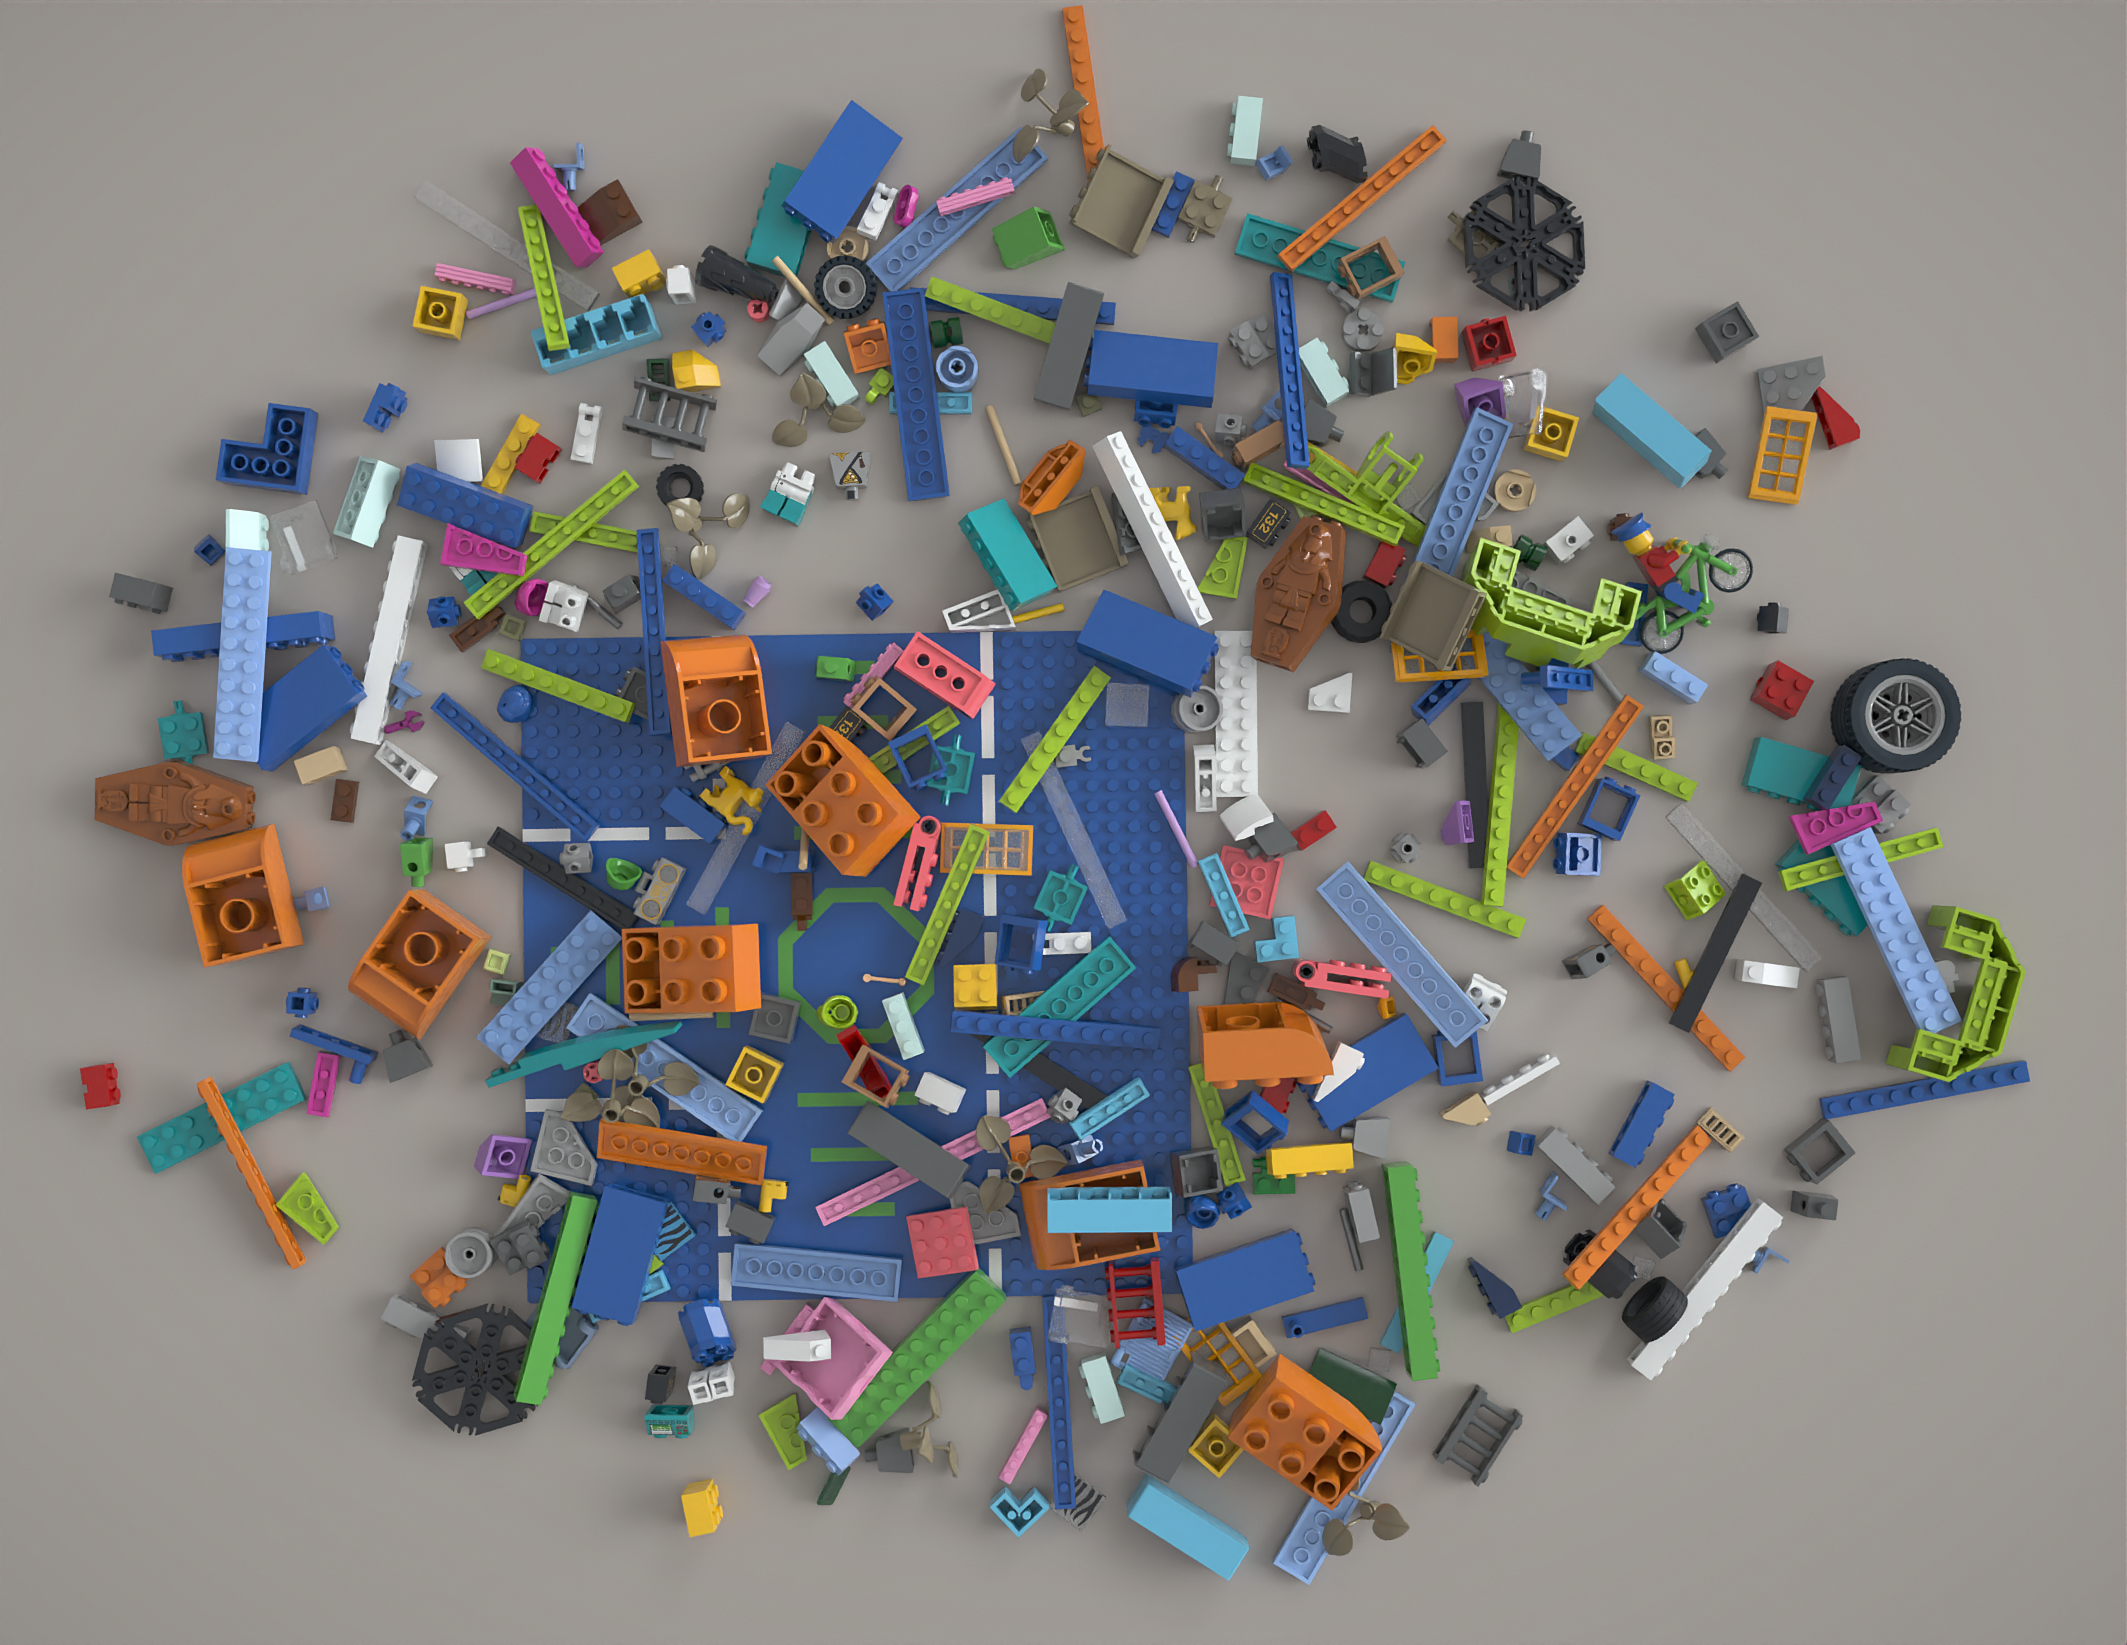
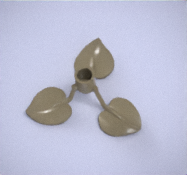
M1036 69L1027 78L1021 89V97L1024 101L1029 102L1036 96L1053 114L1050 119L1052 128L1034 125L1031 128L1029 125H1026L1017 133L1013 142V156L1019 164L1036 146L1039 140L1038 130L1052 132L1053 134L1059 132L1064 137L1069 136L1075 127L1074 122L1070 118L1089 104L1078 90L1071 89L1061 98L1059 109L1056 112L1039 94L1047 85V75L1042 69Z
M801 372L790 391L791 400L799 406H804L801 421L799 424L793 419L782 421L774 429L772 440L775 444L788 447L803 444L808 436L807 430L802 427L807 408L816 410L822 406L827 416L830 417L828 426L839 433H847L858 429L864 424L866 418L857 408L847 404L837 406L832 414L825 404L826 391L824 387L811 376Z
M739 493L729 495L722 505L724 517L699 516L701 507L698 501L693 498H679L667 503L674 527L680 532L689 531V535L693 536L700 543V545L692 547L689 555L690 567L696 579H702L708 574L717 561L715 547L711 544L704 545V541L695 534L702 527L701 521L727 520L728 527H740L746 521L750 510L749 498L746 495Z
M618 1025L616 1029L627 1028L630 1026ZM647 1042L622 1051L630 1058L634 1056L633 1078L628 1086L622 1085L615 1089V1100L621 1104V1109L625 1105L631 1106L635 1098H645L642 1093L647 1087L665 1079L664 1088L668 1093L674 1096H682L698 1086L700 1080L696 1072L689 1065L679 1061L668 1063L664 1068L665 1075L648 1081L644 1075L637 1074L638 1054L645 1052L648 1045ZM620 1116L617 1121H624L623 1116Z
M619 1049L607 1051L598 1063L600 1077L605 1080L612 1079L611 1098L604 1103V1107H602L598 1100L594 1101L590 1093L577 1091L567 1098L561 1114V1119L575 1122L590 1121L601 1114L608 1123H614L620 1116H623L626 1123L660 1127L659 1111L649 1099L635 1098L631 1106L625 1105L622 1109L621 1104L615 1100L616 1079H628L634 1069L631 1058Z
M988 1115L982 1116L978 1121L976 1137L980 1146L987 1151H992L997 1146L999 1147L1008 1163L1006 1168L1008 1177H1004L1001 1180L997 1176H990L980 1184L979 1197L986 1214L997 1211L1010 1202L1014 1195V1186L1009 1182H1022L1029 1165L1033 1176L1038 1179H1045L1054 1176L1068 1164L1063 1154L1049 1145L1034 1147L1030 1152L1031 1160L1027 1161L1024 1167L1019 1162H1012L1001 1144L1007 1142L1010 1138L1011 1129L1009 1124L1000 1117Z
M926 1381L929 1385V1405L932 1417L917 1427H912L911 1432L901 1433V1447L903 1451L919 1449L917 1454L923 1456L929 1463H933L934 1460L933 1449L944 1450L948 1454L947 1458L953 1473L952 1476L957 1478L958 1456L953 1442H948V1446L932 1445L930 1431L926 1425L941 1417V1402L934 1385L930 1381Z
M1359 1478L1347 1494L1363 1502L1360 1508L1361 1517L1347 1523L1345 1526L1338 1518L1330 1520L1323 1530V1545L1329 1555L1343 1556L1348 1554L1354 1546V1537L1348 1528L1365 1519L1375 1520L1372 1527L1374 1534L1386 1541L1401 1537L1410 1529V1526L1393 1505L1389 1503L1381 1504L1378 1501L1369 1502L1368 1498H1362L1353 1494L1351 1491L1358 1490L1360 1486Z

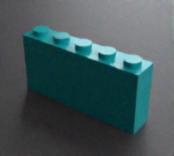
M776 162L775 168H771L769 173L770 184L763 193L764 204L757 212V227H753L751 232L752 243L745 251L744 258L749 267L785 277L772 262L776 256H779L793 274L798 277L812 230L804 227L801 223L802 221L797 217H791L786 214L781 205L804 170Z
M1004 498L967 513L958 522L962 533L965 534L973 551L982 562V566L988 572L994 586L1000 592L1011 612L1049 595L1057 587Z
M1764 737L1754 738L1741 786L1748 787L1747 791L1760 794V791L1768 793L1767 797L1778 800L1780 797L1786 798L1787 803L1794 805L1803 803L1807 804L1808 809L1820 811L1804 801L1803 797L1829 756ZM1861 765L1855 767L1830 809L1851 805Z
M1797 840L1774 865L1779 868L1777 871L1835 856V853L1830 844L1805 855L1799 840ZM1845 875L1796 888L1797 891L1800 893L1804 892L1809 897L1808 901L1813 906L1820 907L1824 911L1823 915L1831 922L1835 921L1839 925L1838 929L1844 935L1858 936L1868 926Z

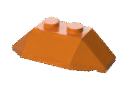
M1069 440L1066 444L1047 451L1021 483L1018 505L1032 515L1056 509L1082 477L1086 450L1072 440Z

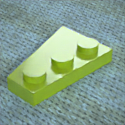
M1248 537L1229 538L1223 541L1198 587L1200 593L1237 599Z
M303 1172L276 1204L280 1210L323 1245L340 1228L306 1172Z
M793 1393L758 1414L788 1470L807 1460L804 1440L798 1434L799 1430L797 1427L800 1423L796 1394Z

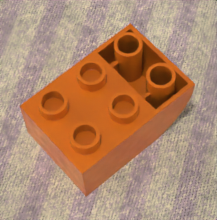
M731 635L661 641L676 766L685 767L751 760L772 754L761 667L751 639L747 635Z
M820 724L765 784L842 875L866 877L921 818L859 748L841 734Z
M275 824L191 844L186 848L182 860L183 885L204 968L227 965L304 945Z
M409 890L360 959L349 980L348 991L420 1040L492 936L426 890Z
M758 924L622 929L625 1013L739 1012L761 1008Z
M1285 1002L1197 1006L1199 1057L1205 1082H1212L1213 1087L1231 1089L1238 1085V1080L1255 1079V1084L1258 1086L1272 1087L1280 1084V1078L1297 1077V1081L1301 1084L1312 1085L1321 1083L1323 1076L1334 1075L1332 1061L1319 1028L1314 1020L1299 1007Z
M1142 1159L1019 1184L1034 1264L1037 1269L1059 1270L1160 1251L1157 1232L1048 1233L1047 1188L1148 1187Z
M1282 1354L1277 1356L1233 1411L1227 1437L1332 1511L1382 1452L1381 1442L1375 1429L1352 1403Z

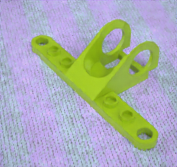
M1387 431L1376 441L1357 474L1353 475L1317 448L1308 446V452L1316 456L1314 461L1309 462L1310 466L1307 468L1309 471L1359 507L1404 525L1405 528L1401 536L1419 547L1420 538L1423 536L1427 526L1398 507L1393 501L1416 474L1417 468L1424 461L1422 454L1419 452L1415 453L1413 458L1407 462L1387 447L1394 439L1393 434ZM1383 443V445L1381 446V448L1379 449V451H1378V452L1376 453V455L1374 456V454H1375V452L1377 451V449H1378V448L1380 447V445ZM1384 453L1404 466V469L1395 478L1393 484L1388 482V480L1396 471L1398 465L1391 462L1381 476L1372 470ZM1409 470V472L1407 473V475L1403 478V476H1404V474L1406 473V471Z

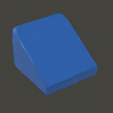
M209 534L194 547V552L210 566L225 553V550Z
M1567 747L1551 760L1564 771H1569L1579 755L1570 747Z
M1510 1131L1507 1151L1532 1156L1536 1135Z

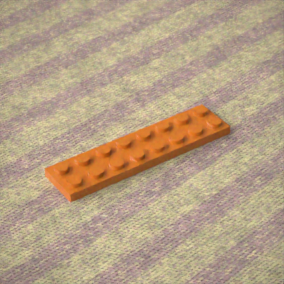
M602 1118L599 1122L597 1158L762 1186L767 1146L620 1121L608 1123Z

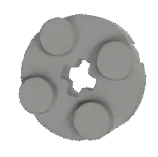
M1362 308L1353 311L1347 316L1343 323L1342 337L1345 344L1352 350L1370 351L1380 343L1385 329L1381 318L1375 312ZM1359 326H1366V331L1368 334L1365 335L1364 333H1362L1360 335L1358 333V331L1360 330Z

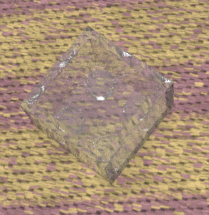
M1107 683L1105 726L1147 728L1149 685Z

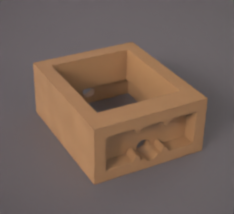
M1386 236L1342 257L1338 263L1339 274L1342 278H1346L1348 291L1357 300L1399 280L1405 273ZM1378 250L1390 276L1361 290L1348 265Z
M1280 420L1235 444L1231 458L1237 467L1240 466L1243 470L1249 467L1251 462L1256 463L1285 446L1284 428Z
M876 675L874 678L870 677L865 682V689L860 694L856 693L850 700L852 704L849 707L886 739L891 741L917 709ZM879 685L904 705L885 729L859 709Z
M862 1045L842 1083L880 1105L889 1108L890 1105L893 1106L897 1101L899 1088L906 1085L910 1076L907 1075L909 1070L873 1049ZM870 1055L900 1072L885 1099L855 1083Z

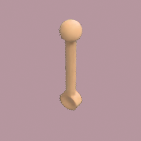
M1197 422L1195 429L1201 432L1214 453L1222 458L1223 453L1217 450L1203 430L1202 423Z
M870 974L863 976L865 982L872 980L898 983L900 986L906 984L905 978L891 979L874 977Z

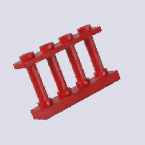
M1159 1257L1150 1258L1151 1264L1143 1267L1113 1269V1261H1109V1267H1105L1106 1280H1110L1111 1287L1107 1288V1301H1112V1309H1108L1109 1322L1114 1324V1330H1110L1111 1343H1115V1349L1120 1348L1119 1340L1153 1338V1340L1157 1339V1346L1166 1345ZM1137 1275L1152 1277V1285H1148V1287L1115 1290L1114 1277ZM1138 1296L1154 1298V1306H1150V1308L1117 1311L1116 1298ZM1151 1317L1156 1322V1327H1152V1329L1120 1332L1118 1330V1319Z

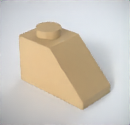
M1511 525L1471 531L1466 542V553H1472L1480 538L1512 547Z
M1475 1091L1439 1113L1446 1120L1473 1126L1485 1123L1488 1120L1487 1117L1491 1115L1481 1097Z

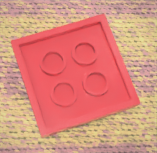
M1223 845L1220 861L1242 912L1271 920L1284 858H1277L1267 863L1260 856L1250 860L1246 856L1244 849ZM1211 895L1209 906L1217 907Z
M967 1206L906 1216L918 1278L979 1269Z

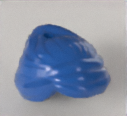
M514 685L503 692L497 705V712L503 721L519 723L527 719L532 701L526 687Z
M1202 1194L1187 1197L1185 1201V1216L1190 1224L1200 1229L1210 1228L1216 1224L1220 1215V1209L1214 1200Z

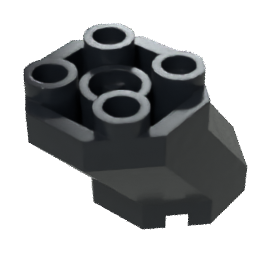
M1322 125L1311 127L1309 137L1306 140L1308 149L1313 152L1312 165L1314 170L1319 169L1320 172L1329 170L1357 184L1367 180L1368 172H1363V167L1367 166L1363 145L1361 141L1358 142L1359 138L1357 136L1347 138Z
M1588 1229L1586 1230L1587 1234H1575L1565 1247L1564 1252L1567 1254V1258L1563 1257V1262L1569 1266L1597 1235L1596 1233ZM1614 1250L1587 1282L1608 1299L1612 1297L1618 1299L1622 1297L1624 1291L1637 1278L1635 1265L1618 1251Z

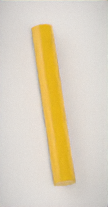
M1063 603L1014 615L1012 619L1014 624L1065 610Z

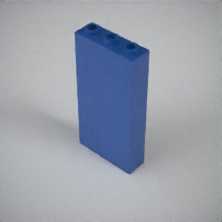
M851 100L781 207L784 208L785 213L789 216L797 217L801 220L804 227L819 233V237L822 240L834 243L903 138Z
M1094 330V337L1091 338L1088 347L1092 354L1091 356L1087 355L1086 368H1089L1090 372L1085 374L1084 386L1088 387L1087 395L1212 408L1218 343Z
M1103 590L1077 640L1079 651L1190 698L1194 692L1199 691L1202 684L1200 679L1203 674L1206 675L1211 666L1209 661L1212 656L1215 657L1220 647L1217 636L1107 590Z
M323 644L263 692L259 760L257 762L261 770L271 772L276 770L367 697L363 684L355 679L352 674V668L342 660V654L335 646Z
M1402 1013L1348 1045L1364 1053L1363 1058L1365 1060L1361 1069H1357L1352 1076L1319 1102L1312 1099L1318 1084L1307 1085L1297 1081V1085L1302 1093L1306 1091L1310 1097L1307 1102L1313 1111L1317 1109L1320 1117L1317 1119L1323 1129L1327 1127L1331 1132L1437 1070L1439 1067L1406 1013Z
M608 1183L604 1187L571 1308L577 1309V1312L581 1314H595L597 1318L602 1320H616L618 1324L623 1326L632 1325L637 1320L669 1199L613 1183Z
M1291 1228L1175 1267V1274L1195 1332L1314 1292L1313 1285L1316 1283L1313 1274L1308 1273L1306 1265H1309L1306 1253L1301 1251L1300 1245L1303 1243L1299 1232L1296 1233Z

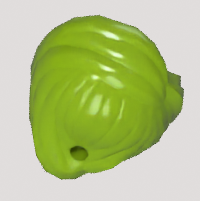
M835 995L827 998L817 1008L816 1013L819 1021L825 1026L841 1030L851 1027L856 1022L858 1010L855 1003L849 997Z

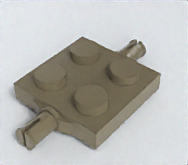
M1215 175L1211 186L1195 180L1177 218L1191 228L1186 238L1189 241L1193 234L1191 243H1194L1198 232L1215 237L1233 199L1218 190L1223 181V178L1220 177L1216 184L1219 175Z
M1453 210L1447 218L1455 223L1456 227L1447 241L1465 256L1463 227L1465 217L1461 218ZM1473 210L1469 212L1472 215H1475V212ZM1479 230L1473 232V250L1477 258H1482L1498 248L1499 242Z

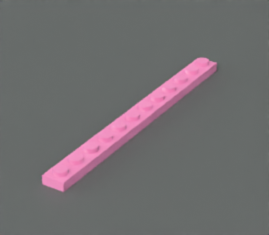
M1043 1098L1001 1118L1009 1124L1011 1137L1051 1116L1046 1113L1047 1107ZM976 1130L941 1146L961 1160L984 1150L978 1143ZM898 1167L815 1208L823 1225L826 1226L919 1181V1179Z

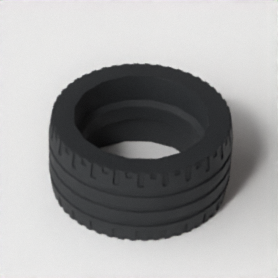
M1656 1277L1647 1282L1631 1297L1623 1310L1622 1320L1640 1339L1649 1343L1668 1333L1677 1324L1688 1306V1298L1666 1277Z

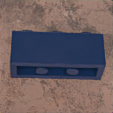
M1845 745L1836 746L1806 792L1803 800L1819 810H1829L1862 756Z

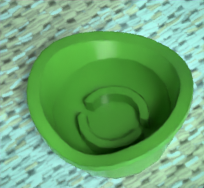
M609 858L605 865L607 883L617 890L630 889L642 875V869L639 866L626 860Z

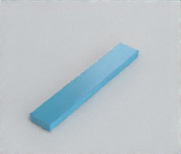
M1435 1231L1424 1251L1428 1259L1425 1272L1430 1277V1287H1427L1428 1294L1454 1243L1453 1240ZM1397 1306L1380 1341V1345L1399 1354L1403 1347L1399 1308Z

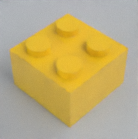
M649 249L612 267L622 290L628 298L641 294L646 296V293L652 290L658 291L666 284V278Z
M420 286L413 327L420 333L460 340L468 299L461 293Z
M1539 405L1537 419L1531 420L1522 450L1560 462L1568 458L1579 417Z
M996 964L954 965L955 1010L997 1009Z
M746 1045L725 1085L764 1103L767 1101L785 1063Z
M1212 1413L1200 1428L1188 1452L1220 1478L1244 1449L1227 1438L1229 1426L1216 1414Z
M713 1478L689 1483L681 1495L689 1537L715 1532L721 1518H723L722 1506L718 1505L717 1497H719L717 1484L714 1485Z

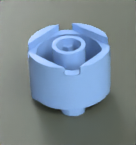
M952 346L942 352L937 359L936 371L938 379L947 390L951 392L969 391L977 382L979 375L978 363L969 349L962 346ZM957 366H960L961 370L958 373H955L954 369H956Z

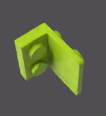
M1704 860L1698 862L1682 877L1670 881L1664 886L1687 921L1705 914L1726 895V892Z

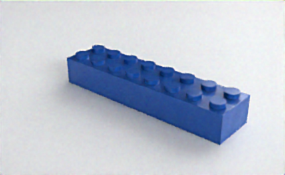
M314 611L267 617L266 648H274V650H286L287 646L304 648L308 647V643L328 645V641L335 640L332 615ZM221 622L151 631L154 656L162 657V660L183 662L184 658L201 660L205 659V656L219 657Z

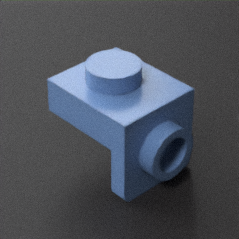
M1282 145L1275 152L1258 159L1255 164L1267 181L1284 173L1293 161Z

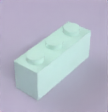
M1238 95L1237 103L1233 102L1231 115L1235 116V121L1230 123L1229 136H1233L1232 144L1228 143L1227 148L1230 164L1255 166L1263 98Z
M1317 337L1299 348L1300 366L1326 408L1345 397L1349 392L1348 388L1350 386L1345 377L1341 378L1336 361L1334 359L1331 360L1328 356L1326 344L1323 341L1320 342Z
M825 341L804 354L806 358L804 364L810 373L814 371L818 378L815 380L828 392L829 395L826 398L832 407L843 404L849 405L860 398L857 390Z
M904 992L883 999L882 1003L903 1060L924 1053L925 1049Z
M1102 1352L1081 1359L1082 1366H1079L1082 1379L1086 1378L1088 1386L1085 1387L1088 1398H1093L1095 1406H1092L1095 1419L1099 1418L1100 1423L1103 1424L1124 1417L1123 1405L1106 1353Z

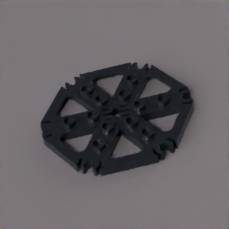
M1513 177L1475 200L1469 207L1475 212V215L1467 213L1463 220L1465 268L1473 265L1467 271L1468 274L1472 271L1477 273V278L1472 281L1473 283L1482 280V283L1476 287L1515 311L1518 309L1519 311L1525 310L1526 303L1529 305V312L1540 309L1574 288L1579 283V280L1574 277V273L1579 276L1584 273L1585 246L1584 222L1576 224L1582 216H1572V211L1576 209V206L1567 209V206L1573 202L1538 180L1530 179V177L1524 179V185L1520 183V177L1515 179ZM1502 194H1508L1511 197L1512 222L1487 207L1488 203ZM1534 195L1541 196L1556 207L1555 214L1535 225ZM1479 230L1501 243L1502 246L1482 258H1477L1473 250V232ZM1565 232L1571 233L1573 236V259L1571 260L1546 243ZM1532 239L1526 247L1517 249L1523 242H1528ZM1514 263L1515 293L1513 296H1509L1495 288L1490 280L1492 276ZM1537 266L1559 280L1558 288L1545 296L1538 295Z
M488 1303L440 1317L434 1323L439 1330L433 1331L431 1328H428L427 1332L424 1333L412 1381H415L412 1386H421L423 1388L416 1392L418 1401L453 1432L456 1424H459L457 1433H460L462 1427L466 1426L469 1428L468 1435L471 1436L473 1434L474 1427H476L475 1436L523 1422V1418L526 1419L528 1417L524 1409L530 1408L534 1411L536 1408L535 1404L516 1402L513 1396L516 1384L505 1375L521 1369L527 1344L497 1353L503 1329L508 1325L514 1326L529 1340L532 1327L510 1308L505 1316V1306L502 1307L501 1312L496 1313L494 1312L495 1304H491L489 1312H487ZM474 1318L482 1321V1328L476 1348L453 1329L455 1324ZM433 1347L439 1348L457 1364L432 1373H426L424 1370L428 1352ZM483 1360H485L484 1369L488 1371H484L480 1379H478L479 1370L476 1368H480ZM466 1386L457 1415L450 1416L434 1402L436 1395ZM487 1391L508 1408L509 1415L507 1417L488 1423L481 1421L480 1415Z

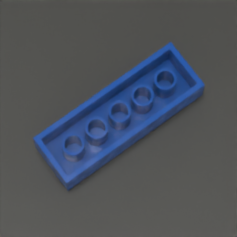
M418 463L406 467L397 506L444 523H449L460 529L512 548L523 544L533 509L531 504Z

